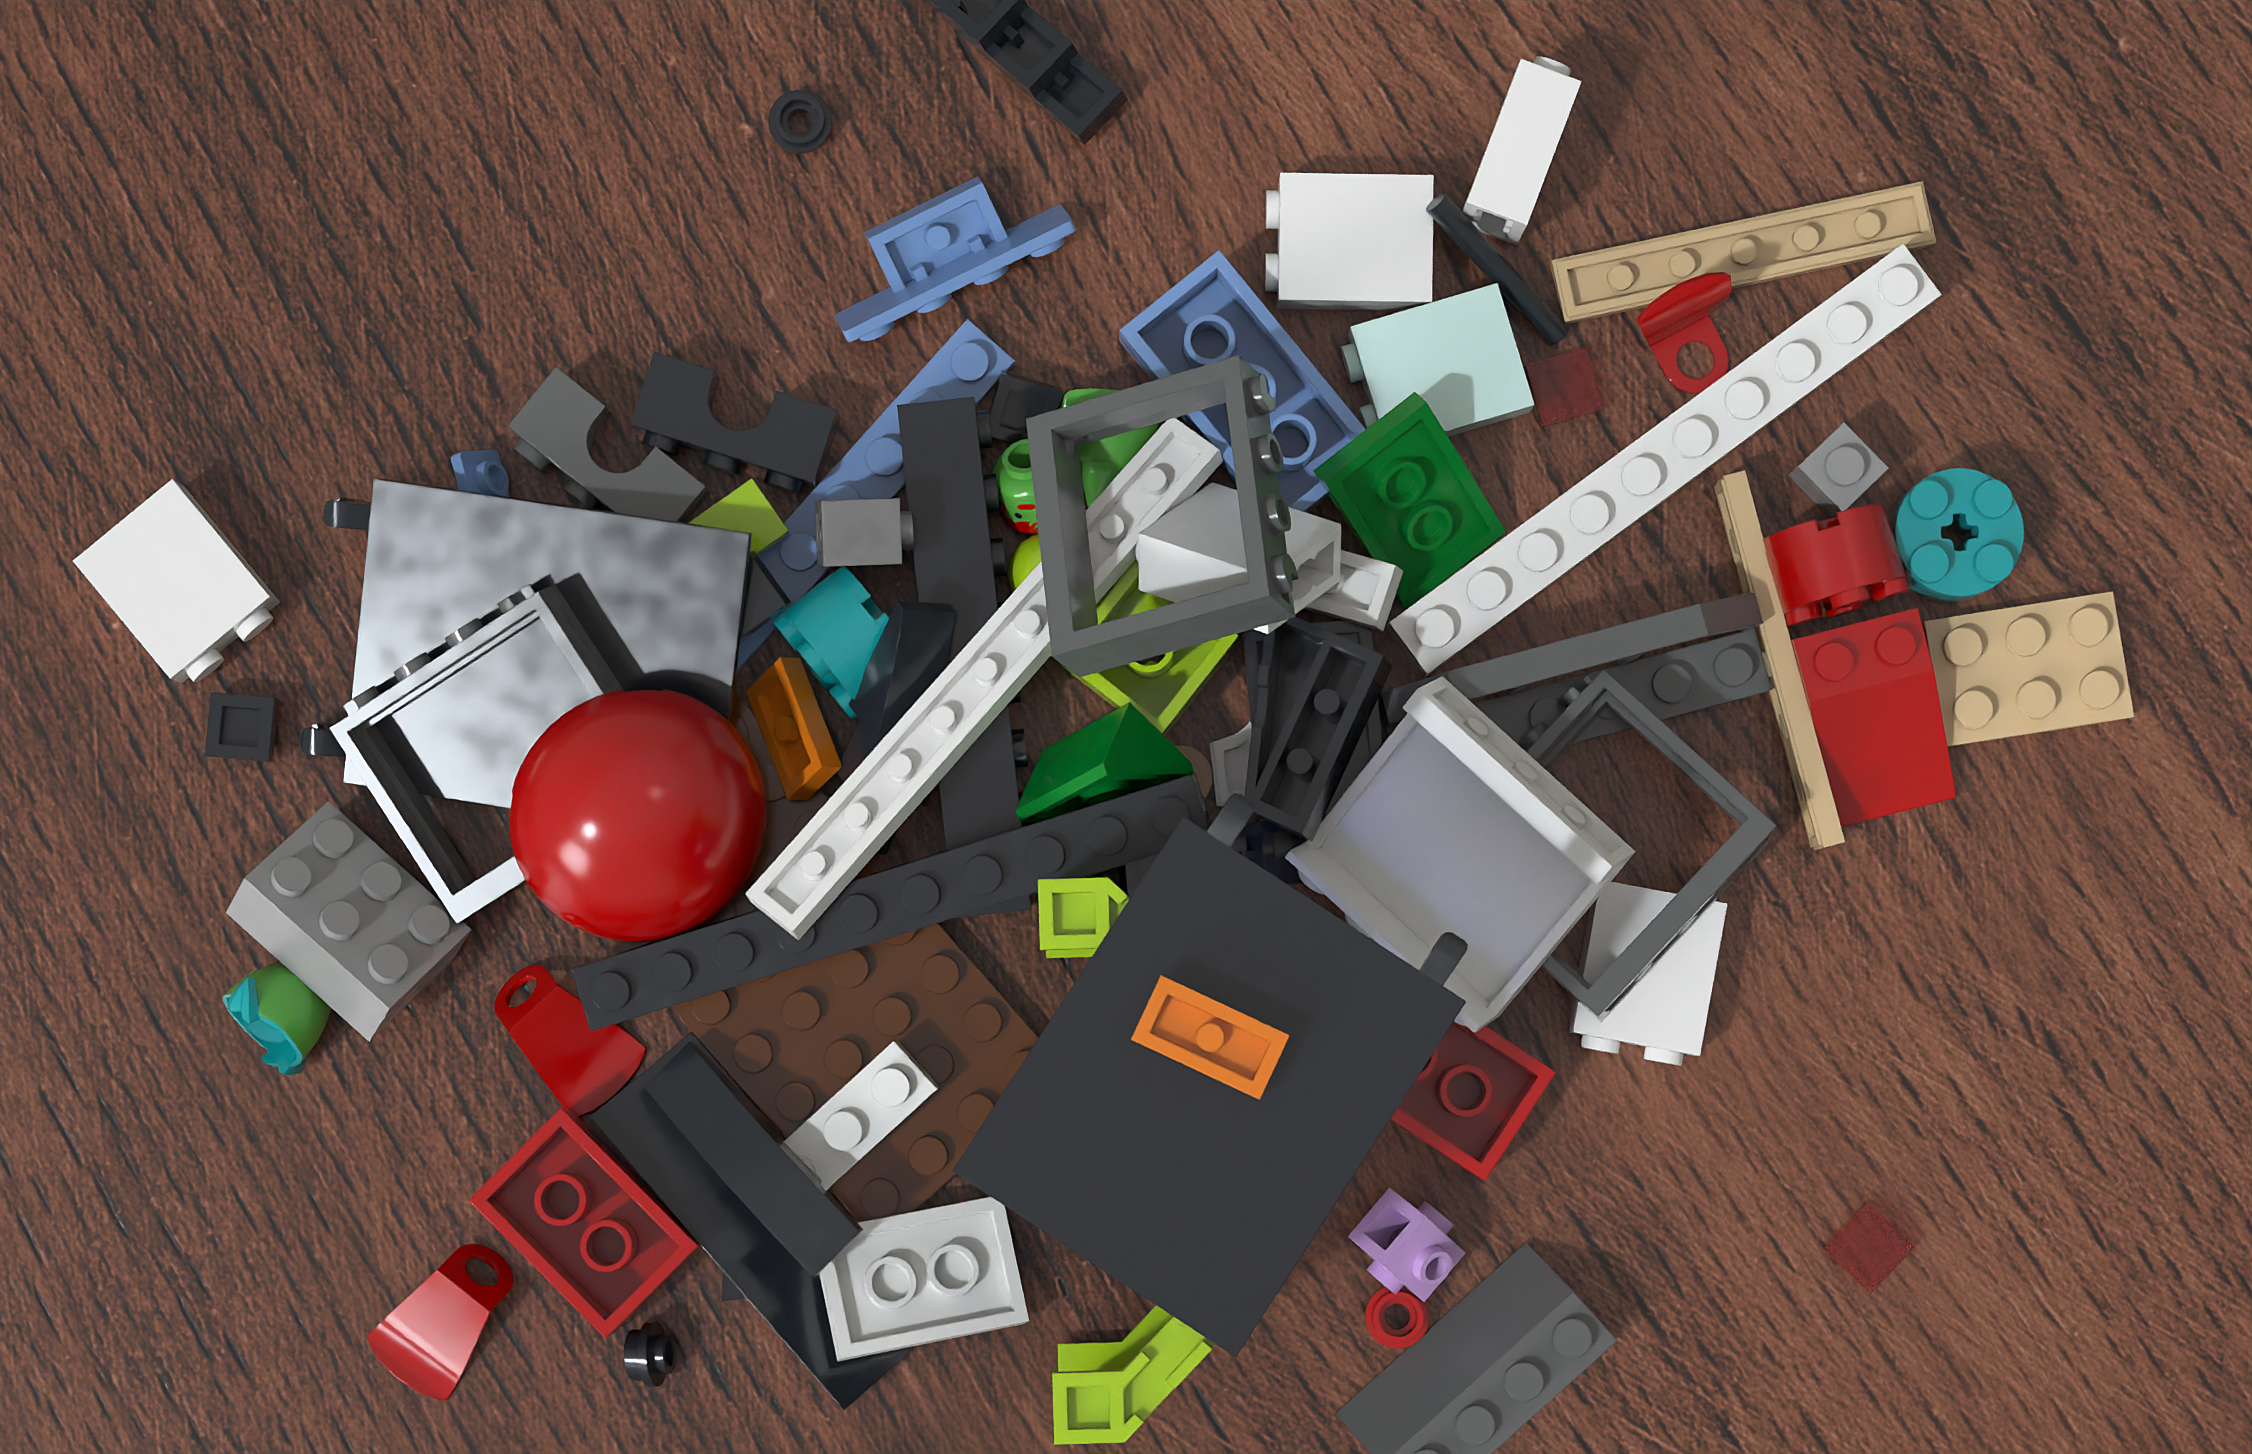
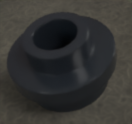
M793 90L783 94L774 102L769 113L768 124L773 139L781 148L795 154H806L817 150L826 142L832 128V117L829 107L820 96L807 90ZM806 113L811 116L813 122L807 132L795 133L789 128V121L794 114Z
M646 1322L642 1325L641 1329H632L627 1333L624 1344V1362L630 1380L643 1381L647 1387H659L663 1384L666 1374L672 1373L676 1362L675 1343L670 1334H665L660 1323Z

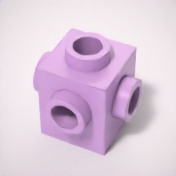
M1390 1187L1348 1236L1374 1260L1366 1269L1371 1275L1395 1295L1405 1286L1423 1302L1448 1276L1449 1272L1465 1254L1447 1236L1454 1226L1448 1219L1426 1201L1416 1209Z

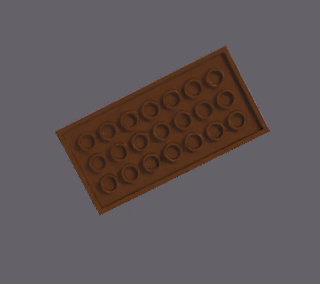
M735 691L731 724L743 736L750 747L761 771L766 791L767 823L764 842L759 858L739 893L725 908L694 929L759 909L751 903L745 893L829 800L820 788L808 800L786 799L756 717ZM875 854L853 879L887 869L889 866L878 854ZM939 923L670 1007L769 1121L781 1132L785 1139L791 1136L896 1039L939 1085L940 1088L829 1188L858 1222L914 1212L956 1175L952 1170L1039 1038ZM612 940L614 944L621 950V952L651 942H655H623Z

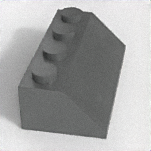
M1525 1242L1430 1327L1418 1342L1409 1346L1335 1414L1370 1454H1492L1617 1340L1572 1289Z

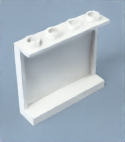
M1442 676L1418 688L1402 707L1407 712V715L1321 822L1313 842L1307 840L1305 843L1290 850L1285 858L1298 869L1299 877L1305 885L1319 894L1326 895L1345 913V918L1350 926L1367 937L1372 938L1379 945L1418 970L1439 937L1445 932H1452L1465 940L1468 944L1467 951L1443 986L1467 1001L1454 1022L1467 1026L1476 1033L1502 1014L1636 851Z

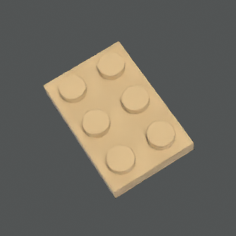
M2113 591L1922 622L1935 672L1947 747L2134 717Z

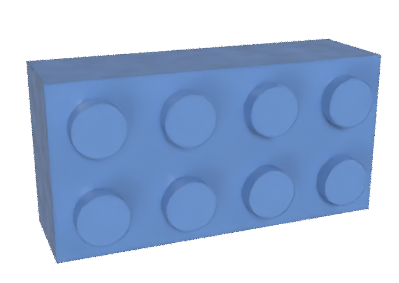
M1219 250L1119 330V342L1151 381L1237 355L1241 356L1259 374H1264L1266 376L1268 394L1276 401L1275 411L1269 413L1271 431L1280 445L1283 456V470L1277 472L1279 493L1284 497L1288 507L1306 513L1311 512L1329 497L1313 470L1366 429ZM1226 403L1182 415L1181 418L1191 430L1220 450L1223 462L1220 465L1236 484Z

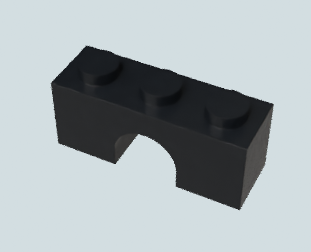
M654 352L631 422V426L637 433L644 434L642 445L654 449L656 446L663 453L673 456L679 455L681 447L705 454L702 464L738 476L742 466L766 473L763 481L764 484L796 495L800 494L802 485L813 489L819 485L840 421V415L836 409L776 391L770 411L759 425L744 431L731 430L719 424L713 414V401L720 382L716 371Z

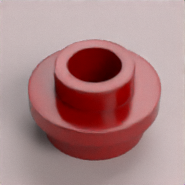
M1384 1286L1377 1290L1369 1299L1365 1309V1322L1369 1333L1378 1343L1393 1349L1407 1348L1418 1342L1425 1334L1429 1324V1309L1426 1301L1423 1302L1405 1286L1396 1295ZM1393 1304H1402L1409 1312L1407 1323L1400 1328H1392L1385 1321V1312Z

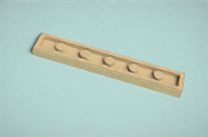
M1922 181L1551 260L1550 267L1562 321L1565 324L1645 308L1677 284L1706 273H1728L1731 276L1732 289L1885 257L1902 244L1905 245L1908 251L1932 247L1936 244V238Z
M1745 470L1728 474L1716 482L1714 489L1743 595L1755 593L1763 624L1755 628V632L1772 689L1769 691L1810 847H1814V850L1844 843L1843 832L1786 620L1765 554L1767 551Z

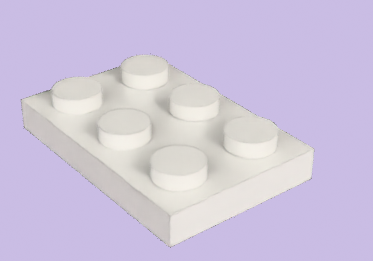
M992 1197L859 1222L858 1224L864 1230L820 1273L837 1361L1021 1325L1029 1321L1005 1206Z

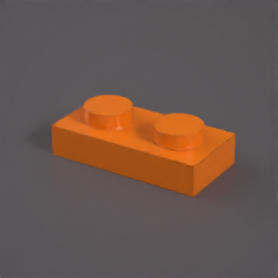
M780 657L746 690V694L786 799L808 800L842 765L801 659L796 657Z
M1161 975L1131 1040L1260 1100L1290 1035Z

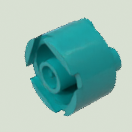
M1964 468L1947 469L1924 478L1901 496L1888 516L1909 586L1913 592L1930 601L1941 603L1965 601L1993 588L2009 576L2018 561L2023 546L2024 526L2022 515L2012 496V492L2000 480H1995L1991 476L1976 470ZM1952 522L1955 523L1956 530L1964 532L1966 536V541L1957 546L1956 550H1954L1952 540L1942 539L1941 530L1951 525Z
M842 566L782 612V615L775 619L773 624L792 648L806 661L804 664L827 692H830L840 707L853 720L857 716L848 704L851 698L855 700L865 668L889 617L885 612L882 613L870 599L871 595L845 566Z

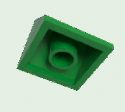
M1129 702L1043 749L1015 811L1019 822H1037L1190 774L1194 770L1191 761Z

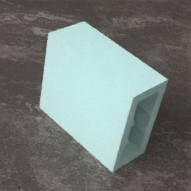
M1498 283L1351 326L1348 333L1350 344L1340 347L1350 382H1362L1368 405L1359 407L1362 425L1365 429L1374 424L1413 392H1416L1427 402L1448 437L1527 414L1535 405Z

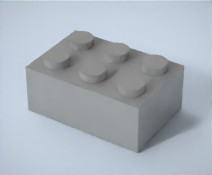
M329 801L243 879L226 911L234 921L369 1042L452 962L472 930L463 921L456 924L442 902Z

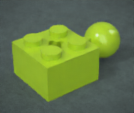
M1038 534L1022 541L1011 555L1007 575L1012 593L1041 562ZM1136 559L1110 592L1105 594L1096 604L1098 625L1176 602L1139 590V562ZM1233 634L1162 654L1164 658L1159 663L1148 661L1145 665H1141L1137 662H1132L1079 677L1061 663L1060 666L1114 708L1118 709L1130 702L1166 737L1239 644V635Z

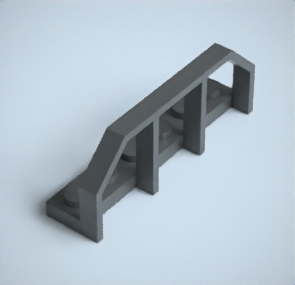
M1755 593L1699 603L1450 670L1382 692L1378 697L1379 711L1388 739L1407 715V712L1402 707L1418 688L1442 676L1468 700L1505 690L1506 696L1474 705L1519 745L1536 725L1544 722L1550 727L1567 709L1561 704V700L1572 686L1575 688L1586 675L1594 680L1602 670L1529 690H1522L1529 684L1616 661L1617 666L1604 670L1662 721L1771 691L1755 628L1763 624ZM1734 630L1739 631L1737 634L1634 661L1645 652L1701 637ZM1607 706L1573 744L1629 730L1632 727Z

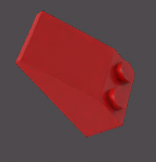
M1918 608L1791 640L1841 827L1956 798L1935 672Z

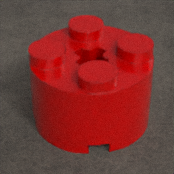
M1882 503L1869 504L1837 512V517L1816 522V519L1763 539L1767 551L1765 554L1787 627L1800 625L1823 617L1821 609L1823 607L1825 608L1827 618H1834L1864 608L1863 602L1870 599L1869 593H1872L1874 601H1879L1911 590L1893 530Z

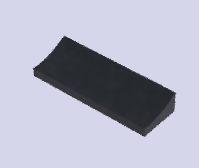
M690 1032L590 1117L844 1411L916 1346L837 1361L820 1274L813 1277L773 1236L719 1177L644 1088L688 1042L692 1041L762 1113L698 1038ZM782 1134L779 1135L783 1141L786 1140ZM828 1189L827 1193L855 1220L830 1189Z

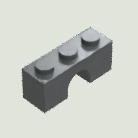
M555 367L508 425L520 438L513 448L542 472L552 463L566 474L570 479L562 488L588 509L594 510L599 503H602L614 513L687 523L709 496L710 492L706 486L656 446L646 459L631 471L612 473L600 468L594 458L593 444L598 431L612 414L605 405Z

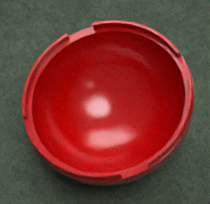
M617 690L594 697L577 705L552 723L537 739L523 760L514 781L509 834L514 856L523 878L542 903L560 919L575 928L601 938L623 942L655 941L694 929L715 916L739 893L759 858L764 842L767 823L766 791L761 771L750 747L738 730L720 713L693 697L671 690L628 692Z

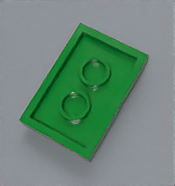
M1413 392L1313 470L1368 557L1396 565L1403 570L1395 599L1406 609L1427 595L1506 533L1505 528L1431 408L1416 392Z

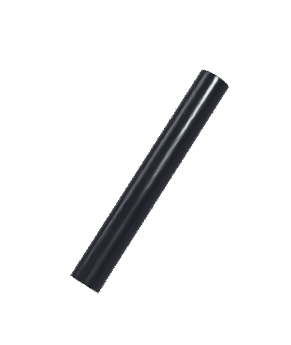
M1445 193L1438 195L1428 204L1426 208L1428 214L1493 284L1498 283L1502 294L1551 346L1560 342L1567 335L1569 327Z

